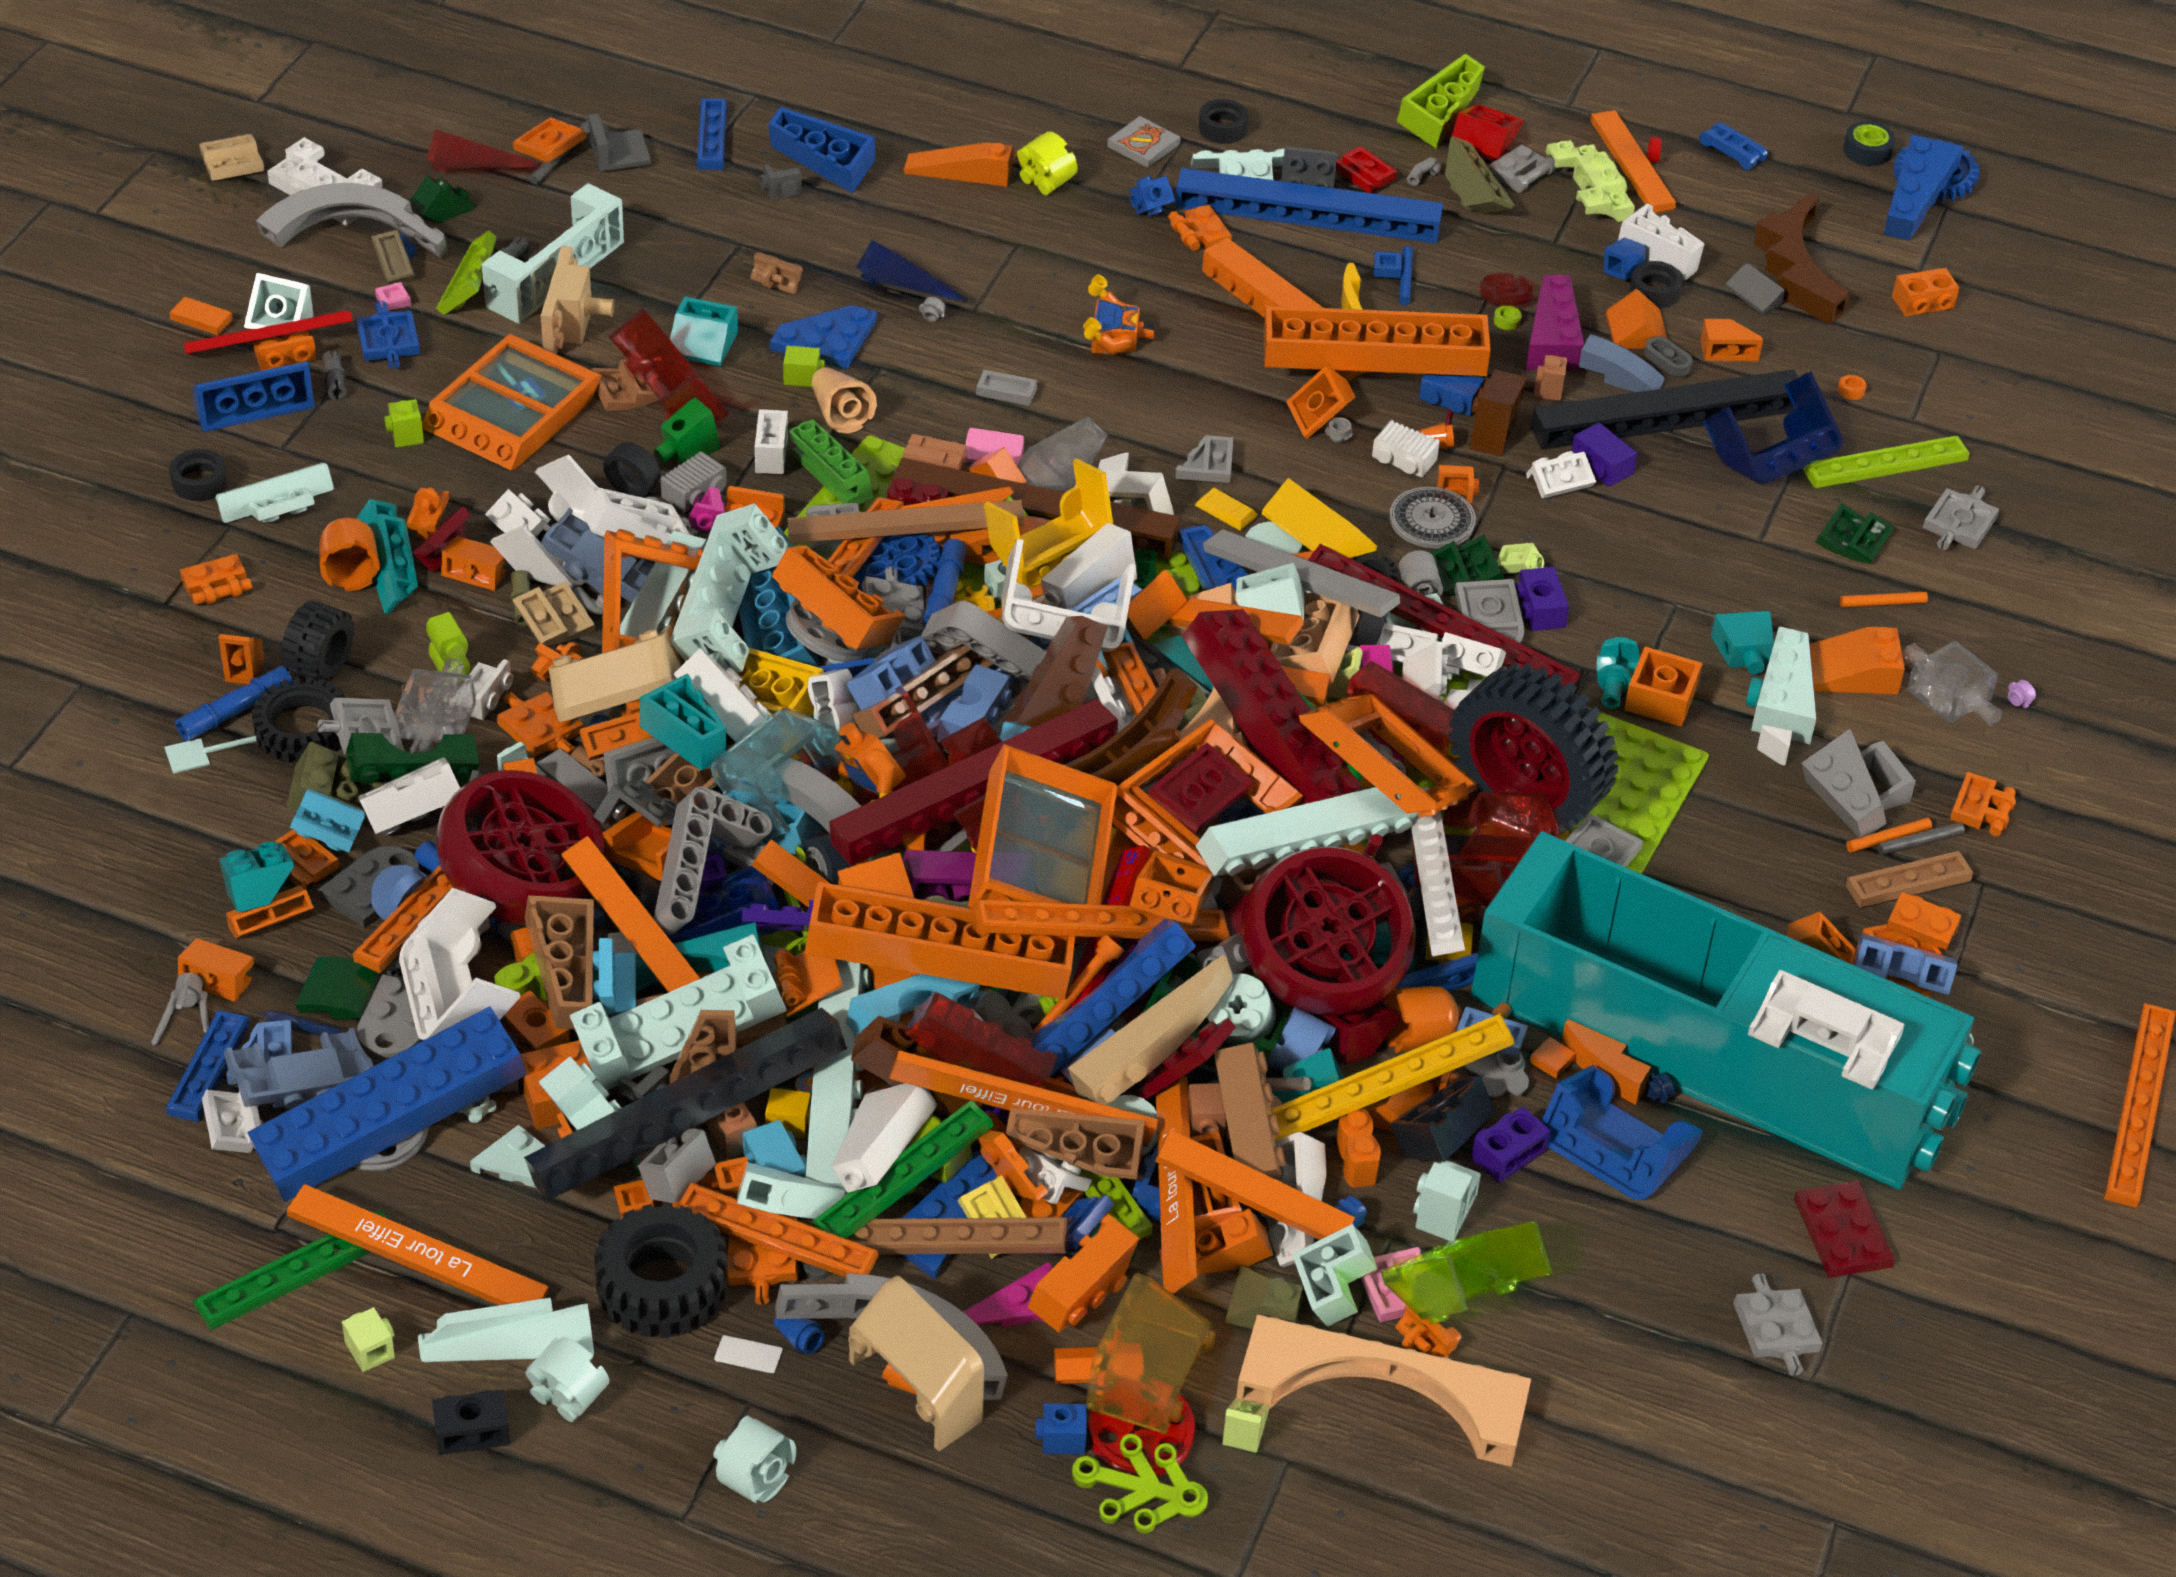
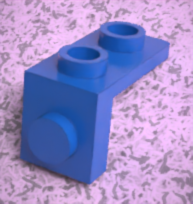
M1156 1144L1153 1154H1147L1142 1168L1144 1178L1143 1180L1137 1179L1132 1197L1134 1200H1137L1138 1206L1146 1217L1161 1222L1160 1191L1158 1187L1154 1186L1159 1174V1164L1155 1162L1158 1156V1144Z

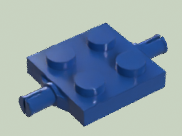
M378 301L375 305L377 309L376 314L356 318L364 361L387 358L389 368L394 369V362L397 369L400 367L399 357L420 354L412 311L388 312L387 303L382 301L383 308H381L380 301Z

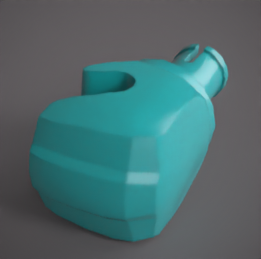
M1626 637L1607 639L1601 647L1600 655H1597V681L1604 690L1601 703L1606 708L1615 709L1619 707L1621 694L1628 691L1629 683L1640 659L1636 641Z

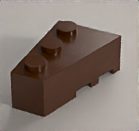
M1494 370L1492 376L1485 379L1484 385L1480 388L1478 397H1475L1472 407V413L1476 414L1470 450L1500 457L1503 456L1505 442L1510 437L1508 428L1511 423H1515L1523 400L1527 377Z

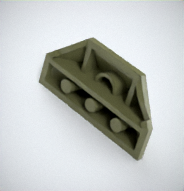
M1453 136L1450 139L1445 176L1451 183L1450 188L1461 198V204L1469 211L1477 210L1484 214L1513 209L1515 204L1491 169L1476 152L1472 143Z

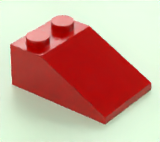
M1476 103L1458 113L1451 138L1455 136L1472 143L1476 151L1481 153L1480 156L1482 158L1495 160V158L1504 156L1522 127L1524 119Z

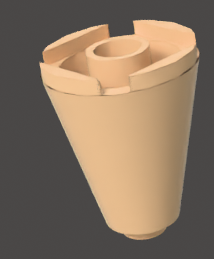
M829 367L821 368L815 372L811 384L826 423L839 433L849 434L862 429V424L867 419L871 420L874 416L877 406L876 395L870 386L863 381Z

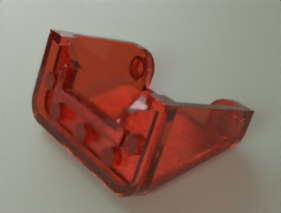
M1480 792L1468 810V818L1473 825L1474 832L1453 864L1449 858L1455 894L1488 908L1541 831L1560 839L1559 829L1546 793Z

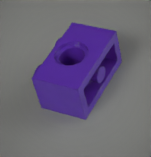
M1555 567L1520 570L1519 582H1515L1518 600L1520 599L1522 603L1523 619L1528 620L1531 631L1566 628L1569 605Z

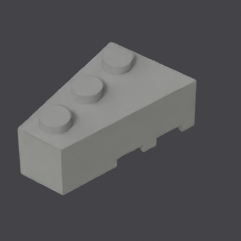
M1851 729L1801 763L1806 783L1859 838L1874 833L1886 824L1883 805Z

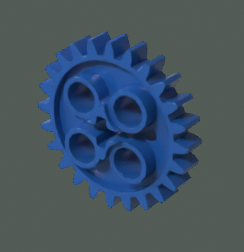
M1902 147L1901 153H1897L1894 162V178H1897V182L1908 149ZM1970 150L1962 151L1958 169L1955 173L1953 172L1948 184L1938 195L1937 198L1942 203L1945 202L1947 197L1952 201H1955L1956 195L1964 198L1965 192L1970 194L1972 188L1976 187L1980 172L1978 170L1979 163L1975 162V156H1969Z
M928 533L885 536L853 576V579L859 582L858 589L863 592L862 583L866 576L886 580L885 569L892 567L893 570L895 567L898 571V582L916 586H928L927 578L936 577L935 571H937V563L942 553L938 542L935 541L933 536L929 537Z

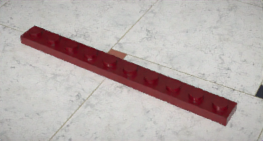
M1322 544L1318 545L1308 559L1310 562L1399 594L1400 604L1389 612L1430 633L1438 634V637L1442 639L1446 632L1504 650L1506 655L1502 667L1506 666L1508 668L1512 664H1519L1521 669L1525 664L1533 665L1534 672L1540 667L1547 669L1549 678L1555 673L1562 676L1561 684L1564 686L1569 682L1576 686L1579 682L1581 673Z

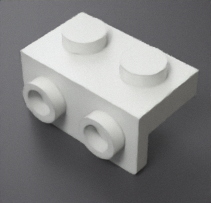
M509 489L485 514L504 533L525 525L537 537L543 529L548 532L551 528L547 524L551 520L539 508L533 512L530 508L534 504L522 493L516 496Z
M503 659L497 668L478 662L451 698L450 708L459 709V713L483 720L490 710L495 709L503 692L509 690L512 685L513 674L510 669V661Z
M206 1090L202 1097L211 1148L251 1153L253 1145L247 1132L264 1124L259 1118L258 1105L244 1107L240 1091L239 1093Z
M1022 1145L1019 1155L1029 1165V1168L1024 1171L1025 1175L1033 1185L1039 1186L1043 1184L1048 1191L1042 1198L1056 1204L1064 1187L1087 1192L1092 1179L1081 1173L1082 1168Z

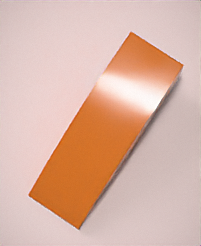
M1567 1019L1561 1044L1576 1052L1575 1062L1583 1070L1594 1065L1606 1072L1615 1083L1614 1094L1636 1105L1646 1090L1651 1066L1626 1056V1044Z

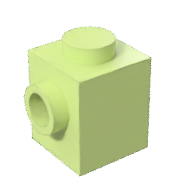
M374 1307L364 1312L356 1313L342 1321L345 1344L362 1372L395 1358L392 1340L394 1332L391 1324L386 1317L381 1319Z

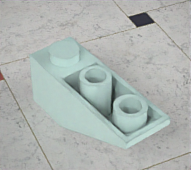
M747 1162L737 1194V1204L769 1213L816 1219L842 1199L846 1190Z

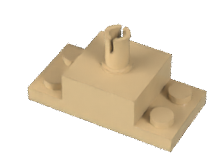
M561 247L541 313L543 348L557 354L558 349L563 348V343L582 344L591 314L613 317L614 299L591 297L589 266L578 265V260L573 258V247Z

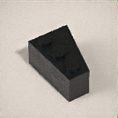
M1460 1076L1390 1122V1125L1404 1158L1418 1159L1420 1162H1445L1496 1111L1482 1077Z

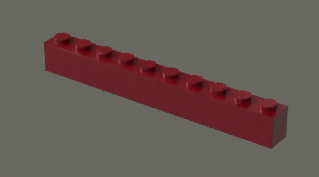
M1098 699L1090 701L830 820L831 845L850 866H853L984 805L989 771L1003 744L1063 765L1090 753L1118 733V719ZM1004 784L1002 796L1017 790V788Z

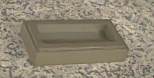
M394 230L371 236L387 284L391 285L415 280V275L399 231Z

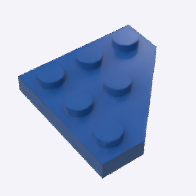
M850 305L781 324L770 340V350L785 353L786 346L820 348V359L825 360V364L848 369L876 323L877 311Z

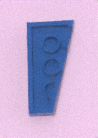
M976 1151L972 1154V1158L949 1181L938 1185L902 1219L967 1218L958 1199L978 1187L995 1180L997 1175L992 1165L987 1163L983 1156ZM952 1254L901 1255L935 1280L941 1272L942 1264Z

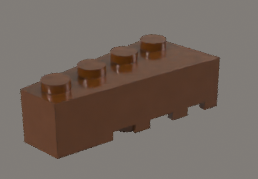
M1084 616L1066 617L1048 646L1047 654L1042 662L1037 664L1032 672L1031 680L1025 690H1022L1018 695L1017 703L1012 711L1007 713L1003 723L1005 721L1031 729L1082 706L1108 626Z
M878 1016L855 1037L851 1061L893 1086L904 1083L889 1079L898 1051H904L988 1074L991 1056L982 1052L978 1055L968 1053V1047L959 1044L951 1047L940 1043V1037L931 1034L926 1037L918 1035L912 1027ZM928 1089L937 1103L935 1110L946 1117H949L970 1101ZM973 1101V1102H974L975 1104H977L979 1107L983 1104V1103H979V1102Z

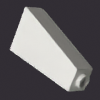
M1110 523L1105 524L1042 578L1043 594L1050 606L1071 610L1121 577L1130 564L1135 565L1131 532ZM1136 568L1133 582L1137 579Z
M904 1083L864 1095L831 1166L847 1193L877 1185L935 1110L937 1103L928 1089Z

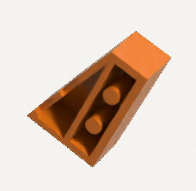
M1219 1132L1190 1137V1139L1225 1155ZM1192 1179L1195 1233L1242 1212L1239 1201Z
M1107 1214L1101 1220L1099 1232L1093 1238L1086 1235L1079 1242V1245L1083 1248L1073 1258L1069 1259L1064 1256L1036 1284L1027 1308L1057 1332H1061L1069 1324L1076 1325L1083 1318L1087 1310L1098 1308L1110 1292L1117 1293L1124 1286L1127 1280L1125 1273L1139 1237L1111 1215Z

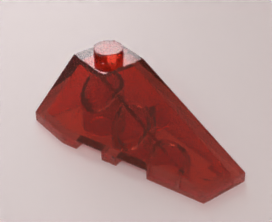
M436 129L426 158L427 162L432 164V169L446 173L447 169L453 171L536 170L539 167L537 161Z

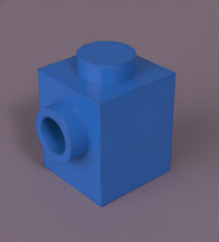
M1624 237L1608 246L1604 252V273L1624 281L1631 278L1635 267L1645 262L1646 245Z
M1044 1403L1043 1418L1036 1417L1035 1439H1042V1454L1085 1455L1086 1404Z

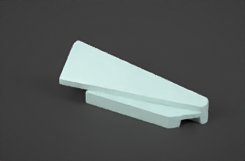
M551 1298L447 1313L437 1320V1329L432 1333L418 1335L420 1359L422 1362L536 1359L556 1337H558V1341L562 1337L572 1339L594 1355L588 1304H581L553 1312Z

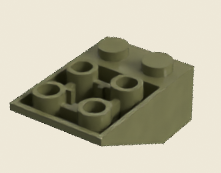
M310 742L296 763L286 809L297 812L307 789H312L364 811L358 796L389 782H351L346 755ZM365 815L363 822H370L367 815Z

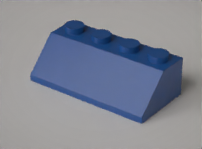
M308 361L197 384L192 388L195 412L203 432L315 408Z

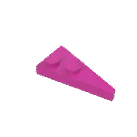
M1047 1262L963 1312L978 1326L1001 1322V1327L1027 1324L1034 1320L1044 1321L1027 1307L1036 1284L1053 1267Z

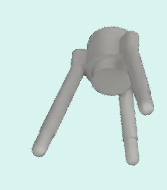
M183 973L178 976L175 990L171 992L170 1001L151 1041L153 1046L158 1044L174 1008L180 1010L182 1006L192 1007L199 1003L203 1032L206 1033L209 1027L206 1003L208 993L202 990L203 980L198 975Z

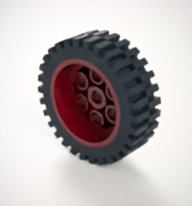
M1512 664L1508 668L1503 666L1496 672L1493 671L1454 709L1452 713L1454 717L1450 720L1449 727L1453 728L1449 732V740L1455 742L1450 747L1452 755L1460 756L1455 762L1456 766L1460 769H1465L1466 774L1477 783L1478 790L1473 791L1477 798L1483 794L1487 798L1484 805L1489 809L1496 806L1499 809L1497 814L1499 817L1505 819L1508 815L1511 816V824L1517 827L1525 822L1527 831L1534 832L1539 827L1540 832L1543 831L1547 834L1551 830H1553L1554 834L1561 833L1564 829L1567 831L1575 824L1577 825L1611 791L1610 788L1615 784L1616 778L1614 776L1618 773L1619 765L1614 764L1618 759V752L1610 750V748L1616 743L1613 736H1605V732L1610 729L1607 722H1599L1597 720L1601 712L1596 706L1589 709L1586 703L1590 699L1584 693L1578 697L1574 693L1577 688L1574 684L1569 682L1566 686L1562 685V676L1555 673L1549 678L1548 670L1542 667L1534 672L1533 665L1525 664L1520 669L1519 664Z

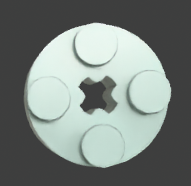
M1241 973L1232 974V982L1207 1015L1209 1022L1214 1021L1218 1024L1228 1017L1236 1026L1234 1031L1224 1041L1232 1047L1237 1046L1240 1040L1254 1042L1261 1037L1268 1036L1273 1030L1276 1021L1275 1006L1263 983L1253 976Z
M558 1337L554 1338L525 1372L533 1385V1388L530 1390L532 1396L541 1404L546 1405L550 1402L557 1406L559 1414L569 1422H574L577 1417L582 1415L609 1384V1377L602 1365L596 1370L589 1362L594 1356L588 1350L567 1337H562L559 1341Z
M745 1416L729 1438L721 1440L715 1448L714 1458L718 1460L716 1467L717 1479L723 1485L752 1502L757 1503L756 1500L766 1502L774 1497L785 1484L789 1475L784 1473L788 1462L794 1464L796 1445L792 1439L761 1421Z

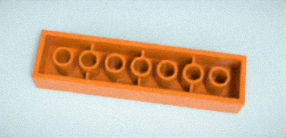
M1266 306L1264 321V367L1321 370L1327 365L1334 371L1487 376L1490 357L1488 315Z
M817 882L804 954L1065 999L1072 970L1075 936L979 933L974 909Z

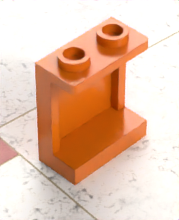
M635 810L603 832L606 844V860L661 881L672 829L665 826H656Z

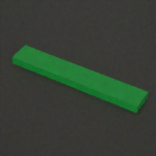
M970 1100L903 1151L877 1185L848 1193L812 1221L813 1226L845 1239L849 1238L994 1126L992 1119L977 1104Z
M381 1209L374 1212L377 1215L387 1218ZM328 1234L194 1299V1307L211 1331L371 1253V1251Z

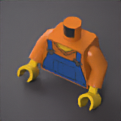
M1098 274L1091 280V284L1088 287L1090 295L1100 296V299H1097L1095 316L1094 318H1088L1083 324L1085 338L1092 340L1091 353H1110L1114 355L1117 353L1136 351L1137 338L1154 339L1155 323L1139 321L1140 308L1119 301L1110 290L1106 291L1107 281Z
M847 723L840 728L838 733L842 740L834 749L840 760L838 769L840 779L835 781V783L849 795L853 792L849 778L852 783L879 794L880 798L892 793L893 788L906 775L881 740L874 735L859 730L854 723Z

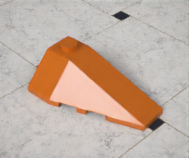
M985 142L910 153L904 167V174L1007 187L1016 157V150L1011 145Z

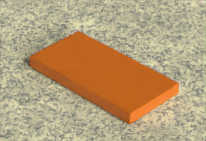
M900 852L837 872L841 886L915 899ZM867 965L875 990L919 975L912 972Z

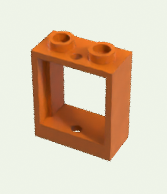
M1155 850L1137 877L1130 906L1192 926L1209 897L1214 875L1208 867ZM1178 868L1184 869V873H1179ZM1165 890L1169 891V892H1170V896L1164 894V891H1165Z

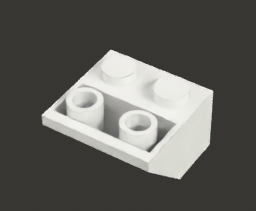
M1436 641L1403 660L1400 681L1399 717L1408 725L1435 727L1436 716L1439 715L1444 704V697L1439 696L1446 693L1447 676L1442 675V672L1446 673L1448 655L1442 654L1443 642Z

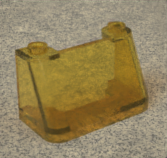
M1135 1273L1095 1353L1090 1371L1086 1408L1166 1434L1172 1421L1178 1422L1184 1405V1402L1179 1401L1180 1390L1197 1354L1202 1356L1205 1350L1211 1351L1217 1331L1212 1330V1322L1151 1277Z

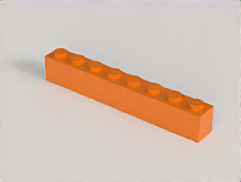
M1229 238L1204 250L1202 272L1264 318L1266 306L1323 308ZM1336 370L1349 381L1365 373Z

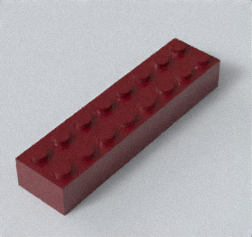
M1244 609L1199 612L1181 637L1261 760L1305 796L1298 806L1362 791L1363 789L1359 781L1353 776L1344 759L1300 722L1299 715L1312 710L1307 706L1297 691L1296 686L1291 682L1281 663L1275 658L1265 639L1260 635Z

